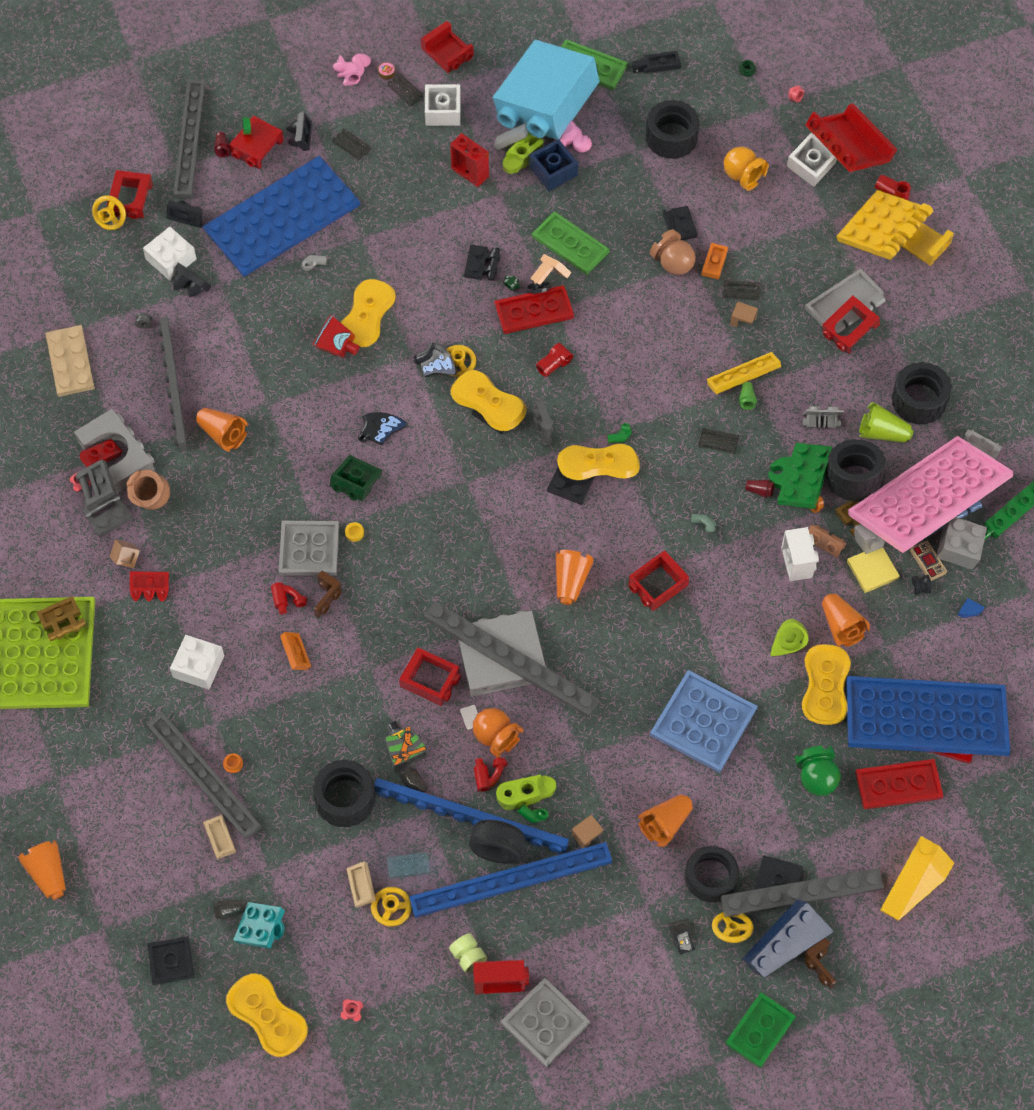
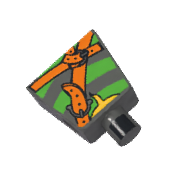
M397 721L387 726L390 734L385 737V745L394 772L429 756L427 746L411 726L401 729Z

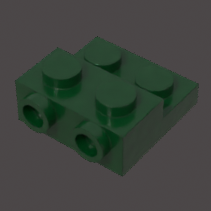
M349 455L331 475L330 487L336 493L343 492L347 494L351 500L363 502L371 492L373 484L380 478L382 470Z

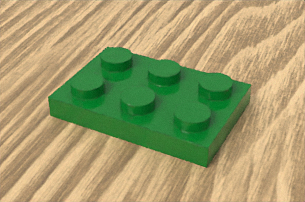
M760 992L725 1045L761 1069L796 1016Z

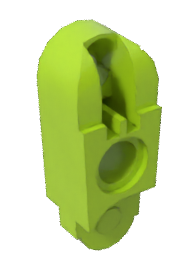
M528 132L527 137L517 141L506 153V157L503 159V170L508 174L517 173L520 169H525L529 165V155L543 148L544 140Z
M541 774L504 782L497 788V801L505 810L519 809L522 804L529 806L540 802L542 799L552 797L556 791V782L553 778L541 776ZM525 789H531L533 791L531 794L523 793Z

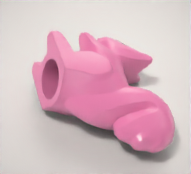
M359 53L353 56L352 62H345L343 57L339 56V59L333 65V69L340 72L337 75L338 77L346 78L343 81L344 86L358 84L364 73V68L368 67L371 59L368 55Z
M572 120L559 138L565 147L573 145L574 150L579 153L587 152L592 146L591 139L587 135H582V131Z

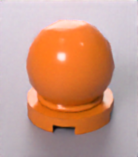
M498 708L482 710L473 721L475 738L484 746H490V753L495 758H500V754L503 751L508 753L516 746L520 740L518 737L519 733L524 732L518 723L511 724L508 715Z

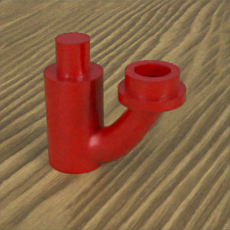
M281 582L271 585L274 605L279 610V614L287 613L288 601L286 594L294 597L293 603L297 608L307 605V597L302 596L293 587L284 585Z
M500 757L493 760V768L496 770L490 778L487 765L483 763V759L478 758L475 760L476 766L473 769L478 792L489 791L498 782L504 767L508 765L505 758Z

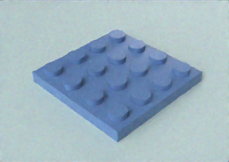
M688 670L650 732V736L720 773L757 711L758 706Z

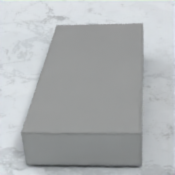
M527 123L497 136L494 144L495 148L500 150L527 137Z

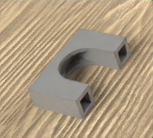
M111 409L74 431V434L83 450L109 439L122 442L128 447V452L124 459L109 468L116 493L128 487L127 482L136 471L147 469L154 471L153 463L155 461L150 453L146 454L144 452L145 448L139 439L135 440L132 429L129 426L125 427L122 416L119 413L116 414Z

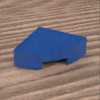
M967 598L958 616L963 618L978 616L984 611L985 607Z

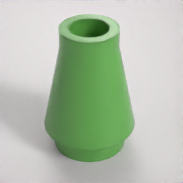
M744 382L739 397V405L744 410H751L757 404V399L753 390V384L751 382Z

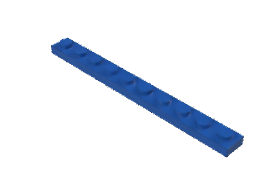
M376 778L374 784L375 792L381 797L388 798L390 796L396 798L400 803L407 804L409 802L415 804L421 810L431 809L437 815H449L459 822H471L473 826L482 820L506 822L520 829L525 836V840L530 841V844L533 846L549 847L555 853H566L569 842L567 838Z
M604 842L409 896L414 916L417 918L611 864L612 858L607 843Z

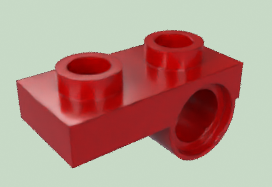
M109 439L81 451L80 460L86 467H89L100 460L108 462L121 456L122 450L112 439Z

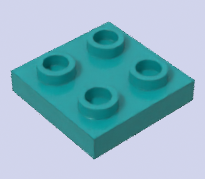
M248 902L234 941L239 944L271 949L274 939L279 940L284 934V924L281 920L285 910L281 907Z

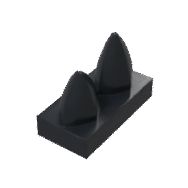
M305 112L298 113V119L286 128V130L296 133L288 140V144L295 147L299 146L303 151L310 150L312 121Z
M169 200L167 203L166 219L200 228L202 225L203 209L199 206H189L185 200L179 202Z
M178 262L175 267L178 272L174 279L173 290L184 287L190 280L188 288L189 297H194L203 290L207 292L212 287L210 284Z

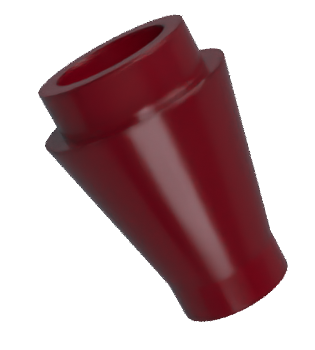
M218 132L216 134L214 153L220 158H225L231 152L229 142L224 132Z
M747 480L745 490L764 498L772 497L774 482H770V480Z

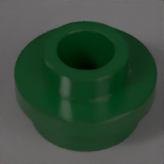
M744 60L739 65V73L743 76L749 77L756 72V66L751 60Z
M506 275L504 277L503 284L510 290L514 291L520 287L518 284L519 280L515 276Z

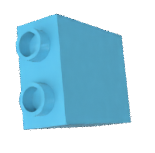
M534 40L493 96L498 121L507 128H514L527 123V130L537 138L547 136L558 140L599 83L594 57Z

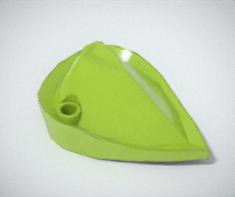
M793 618L784 621L777 631L770 656L785 655L804 648L808 643L809 635L803 624Z

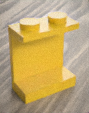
M919 221L921 224L919 229H916V232L906 241L905 245L899 246L931 266L951 244L954 233L947 230L942 236Z

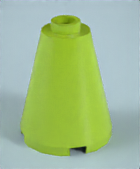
M871 402L867 408L870 411L863 415L859 428V433H861L859 437L902 443L911 440L913 430L910 424L877 403Z

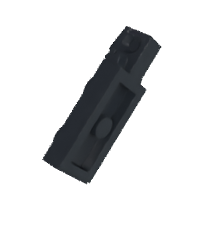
M677 51L644 55V58L633 61L632 64L633 73H652L681 68Z

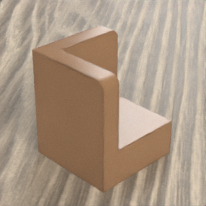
M737 302L731 316L730 325L737 327L739 321L752 324L757 318L758 308Z
M115 539L110 558L117 565L134 568L140 550L133 543Z
M590 815L572 829V837L581 848L590 847L591 841L603 832V828Z

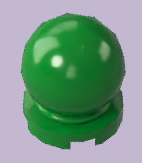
M823 745L814 746L803 750L804 754L802 756H795L796 766L802 769L800 776L804 789L815 796H827L836 790L841 776L837 764L832 761L836 756L832 746H829L828 749H823Z

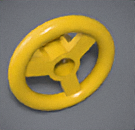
M109 195L101 196L93 204V218L101 228L116 230L124 224L126 211L123 204L117 198ZM110 201L108 207L98 211V206L102 202ZM115 204L120 210V220L114 215L113 209ZM112 221L114 225H108L105 223Z
M453 345L446 349L449 353L451 352L455 365L461 370L457 371L456 375L450 376L459 377L463 373L475 368L476 356L470 348L464 345ZM466 354L471 358V364L468 368L464 365Z
M386 887L375 894L376 901L371 903V912L377 922L384 926L393 927L402 924L408 919L412 906L409 895L404 890L397 887ZM396 893L400 895L405 902H399L398 898L395 895L387 894ZM380 898L383 900V908L385 909L382 917L377 910V903ZM393 903L395 906L390 908L388 904ZM405 909L404 914L400 918L389 920L391 914L396 910Z
M724 912L714 918L712 930L719 939L725 942H743L753 933V923L745 914L732 917L739 918L746 924H738L732 921L730 917L725 918ZM722 919L726 923L723 933L718 928V924ZM741 931H746L743 935L740 936Z

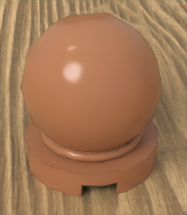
M674 229L668 230L661 235L663 239L658 244L656 242L653 244L649 254L655 261H661L664 270L670 274H686L694 266L695 251L691 244L680 240L681 235Z
M152 470L136 471L127 482L128 498L132 503L144 509L155 510L161 508L170 497L169 483L162 475Z

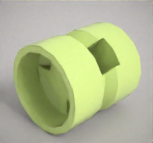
M471 933L461 936L449 947L455 959H460L459 965L465 973L474 970L473 962H485L487 960L486 954L480 947H477L478 943Z

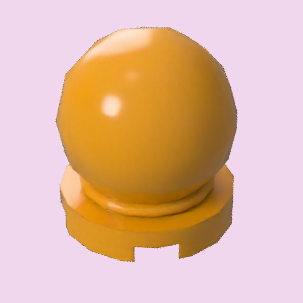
M744 146L731 149L724 157V171L729 178L740 181V186L747 191L752 190L758 185L757 181L761 176L765 177L769 168V164L765 159L757 158L751 149Z

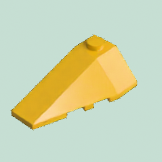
M921 836L880 911L899 921L923 898L928 896L931 891L945 881L954 862L939 845Z

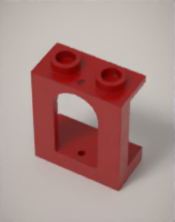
M116 170L109 196L118 199L121 186L138 188L135 200L131 204H123L126 211V217L144 219L143 208L148 190H152L153 186L151 174ZM115 204L113 209L114 215L120 217V210Z
M852 295L822 324L823 335L828 340L832 339L840 351H846L850 354L851 348L871 328L875 330L880 325V317ZM850 310L864 320L848 336H840L835 332L836 324Z

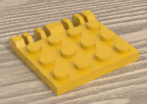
M877 190L836 236L837 241L891 260L899 252V245H905L906 241L916 232V229H919L921 225L919 221L925 222L926 218L932 214L933 208L924 203L920 205Z

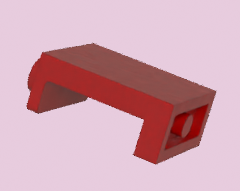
M448 21L421 38L422 50L447 73L457 70L465 61H470L474 56V46L472 44L467 46L452 32V25Z
M253 115L250 119L251 134L244 135L242 128L229 146L231 155L235 159H241L250 167L260 169L262 167L261 160L275 144L280 145L284 139L282 130Z

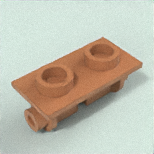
M811 525L809 534H813L814 545L838 558L841 550L847 544L844 542V539H840L833 534L830 536L828 531L819 527L820 525Z

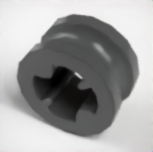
M144 312L136 314L135 325L138 328L151 327L152 316Z

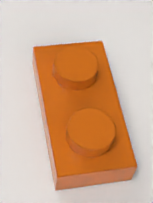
M711 243L702 270V276L719 280L729 247Z
M284 632L280 635L291 668L293 670H308L311 664L300 634Z

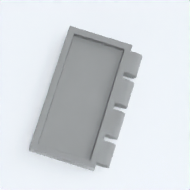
M860 268L807 303L805 309L822 326L852 295L871 311L873 307L877 308L886 302V299L883 296L884 292ZM850 310L836 324L835 332L838 334L846 326L848 327L859 320V316Z

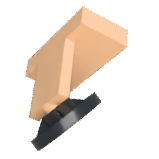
M544 254L540 259L543 263L530 278L534 282L526 286V292L536 294L550 290L551 283L544 280L551 271L568 278L571 272L562 263Z

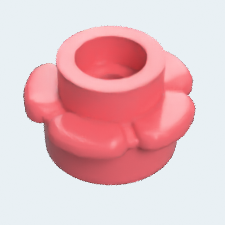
M800 86L792 87L789 90L788 96L790 101L800 102L802 100L804 90Z

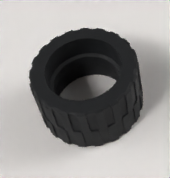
M665 100L653 106L648 113L646 124V142L651 151L667 159L682 158L690 154L698 141L700 120L696 110L688 103L677 100ZM667 123H676L683 126L687 131L679 135H668L661 132L658 127Z
M918 362L905 366L899 372L891 398L894 410L902 419L910 423L925 425L935 422L946 410L952 392L950 378L944 370L937 365H933V363ZM915 384L925 385L931 388L938 398L930 402H920L910 397L905 388Z
M863 439L845 440L842 443H838L832 448L828 456L827 480L831 491L845 500L862 501L883 487L886 465L883 451L877 445ZM849 466H861L870 471L864 474H851L842 469Z
M347 759L335 760L325 765L323 769H320L314 779L313 796L318 813L329 824L346 828L353 825L356 826L366 820L373 811V806L375 805L373 779L369 771L363 765L356 763V761ZM352 780L362 786L363 795L352 806L336 807L327 802L325 798L326 791L337 781Z

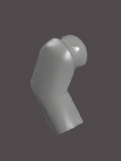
M309 255L302 262V268L305 271H309L316 265H326L327 256Z

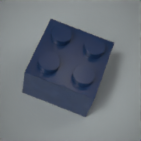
M559 139L529 155V168L548 191L578 176V162Z

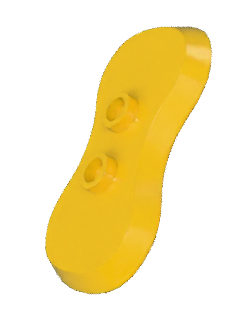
M368 279L360 283L354 291L352 310L341 323L355 335L353 342L360 347H368L379 338L382 316L394 304L396 298L395 290L389 284L379 280Z
M470 370L463 373L455 380L450 390L451 396L456 403L478 411L492 428L499 431H509L515 428L524 419L527 412V407L522 399L500 391L494 386L490 378L480 371Z
M614 444L598 449L572 445L561 450L557 458L561 473L567 478L574 480H584L598 475L626 479L635 476L640 470V462L636 452L632 447L625 444Z
M816 645L810 648L805 656V667L809 676V685L802 700V710L810 721L818 724H837L843 721L847 715L844 682L850 670L851 661L847 652L838 646Z
M257 973L248 974L239 979L228 991L226 1003L229 1011L235 1017L247 1022L254 1028L262 1047L269 1054L276 1057L287 1056L300 1047L306 1039L308 1027L303 1016L280 1002L273 985L263 975Z

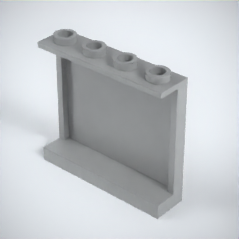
M519 611L513 615L503 614L497 618H483L478 622L472 623L546 667L532 611ZM458 640L469 684L470 697L531 684Z

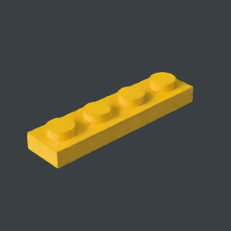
M770 352L708 378L707 385L715 394H718L780 368L781 361Z

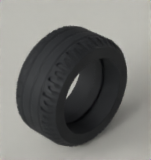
M482 820L473 827L469 847L474 854L485 860L504 864L514 863L522 855L525 836L520 829L509 823L498 820Z
M704 846L692 853L686 863L684 873L686 886L696 898L702 901H721L720 897L722 895L732 894L737 886L739 879L738 863L734 856L724 848ZM706 860L718 861L728 870L729 880L717 888L706 887L697 880L694 874L695 867Z

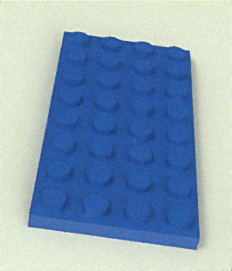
M319 155L205 224L203 229L241 275L245 277L360 206V201Z
M847 676L848 747L995 756L1010 755L1005 685Z

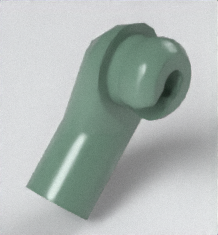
M691 514V523L706 525V532L715 531L716 521L708 515Z

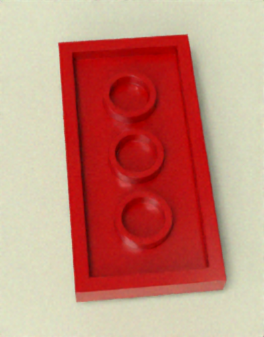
M564 285L553 287L542 293H527L494 301L503 334L574 319V313Z
M935 759L856 769L855 771L863 810L943 798Z

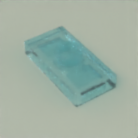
M427 852L387 857L389 879L430 874Z

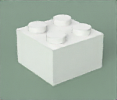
M460 84L425 85L426 126L460 125Z
M810 133L789 156L787 167L814 187L835 165L837 159L814 134Z
M171 227L167 228L143 247L146 260L169 281L178 272L175 269L178 262L187 267L196 260L194 247Z
M808 527L787 530L784 533L781 549L790 581L813 578L814 571H816V562L819 561L817 551L813 549L814 538L813 534H809Z
M185 635L170 667L173 678L210 689L224 658L222 646Z

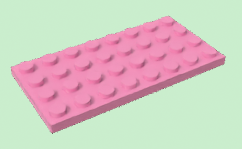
M957 436L848 510L849 516L904 553L1012 478L1013 471Z

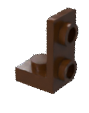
M323 570L317 575L320 588L327 593L314 608L315 617L317 618L322 614H326L331 602L337 600L342 593L341 583Z
M823 938L806 951L804 962L810 970L814 969L819 975V981L825 987L828 985L832 989L836 984V980L819 961L829 952L830 942Z

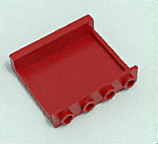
M853 103L847 106L844 113L820 117L814 111L805 124L849 172L889 163L898 150Z

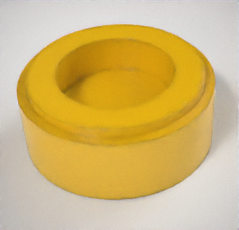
M350 523L345 528V536L349 541H360L364 536V528L360 523Z

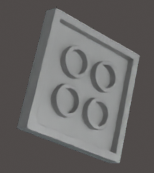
M282 521L279 575L317 576L323 570L330 576H337L339 521Z
M544 978L500 1023L546 1068L590 1024V1021Z

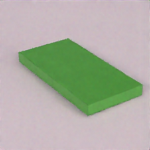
M566 39L561 46L562 48L594 57L599 77L598 85L613 91L628 66V62Z
M555 211L532 233V237L586 275L610 251L609 248Z

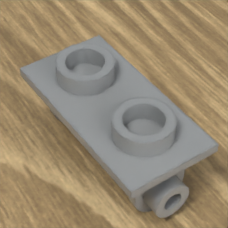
M968 429L964 437L965 441L993 459L997 458L1003 448L999 443L996 444L974 432L973 429Z

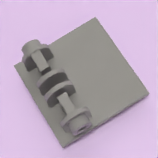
M811 406L802 413L803 416H806V418H803V426H806V428H816L817 417V427L820 428V419L823 417V428H826L827 417V428L840 427L841 419H837V416L843 414L844 410H839V407H828L826 410H820L818 406Z

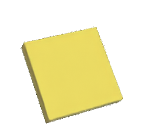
M884 548L868 554L863 552L847 559V563L864 593L898 580L900 577Z

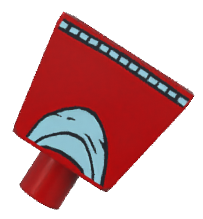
M329 315L312 344L318 350L341 358L345 356L346 352L356 355L360 349V346L353 342L355 339L353 332L332 315Z

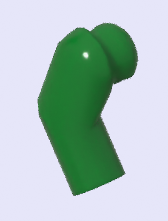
M623 423L617 434H607L608 444L625 442L632 433L631 425Z
M522 804L517 810L530 823L542 822L548 817V811L544 808L530 810Z

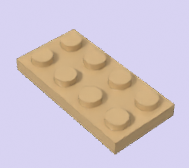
M82 325L46 332L58 397L95 389Z

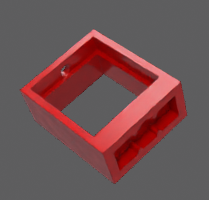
M461 133L450 143L451 169L476 187H479L489 177V152Z
M664 550L629 575L628 587L634 594L637 593L645 607H649L654 611L686 588L689 584V576ZM661 566L676 584L656 599H653L639 582Z
M417 647L399 678L400 687L442 706L444 701H449L453 685H457L461 679L460 668ZM423 661L450 672L439 693L413 681Z
M524 960L473 962L475 994L525 992V985H529V968L524 967Z

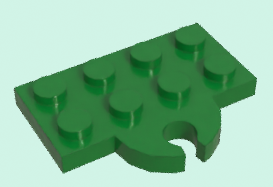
M796 443L791 457L777 459L770 465L771 471H782L780 474L768 472L770 482H774L775 488L781 489L778 496V505L816 508L828 470V456L831 453L832 446Z

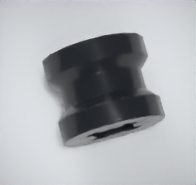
M924 575L923 577L912 576L914 595H919L921 592L931 593L932 587L929 575Z

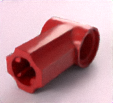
M880 175L875 184V189L909 200L911 186L908 182H897L885 175Z
M559 342L551 348L547 356L536 364V368L542 376L547 377L560 366L565 367L569 364L574 355Z

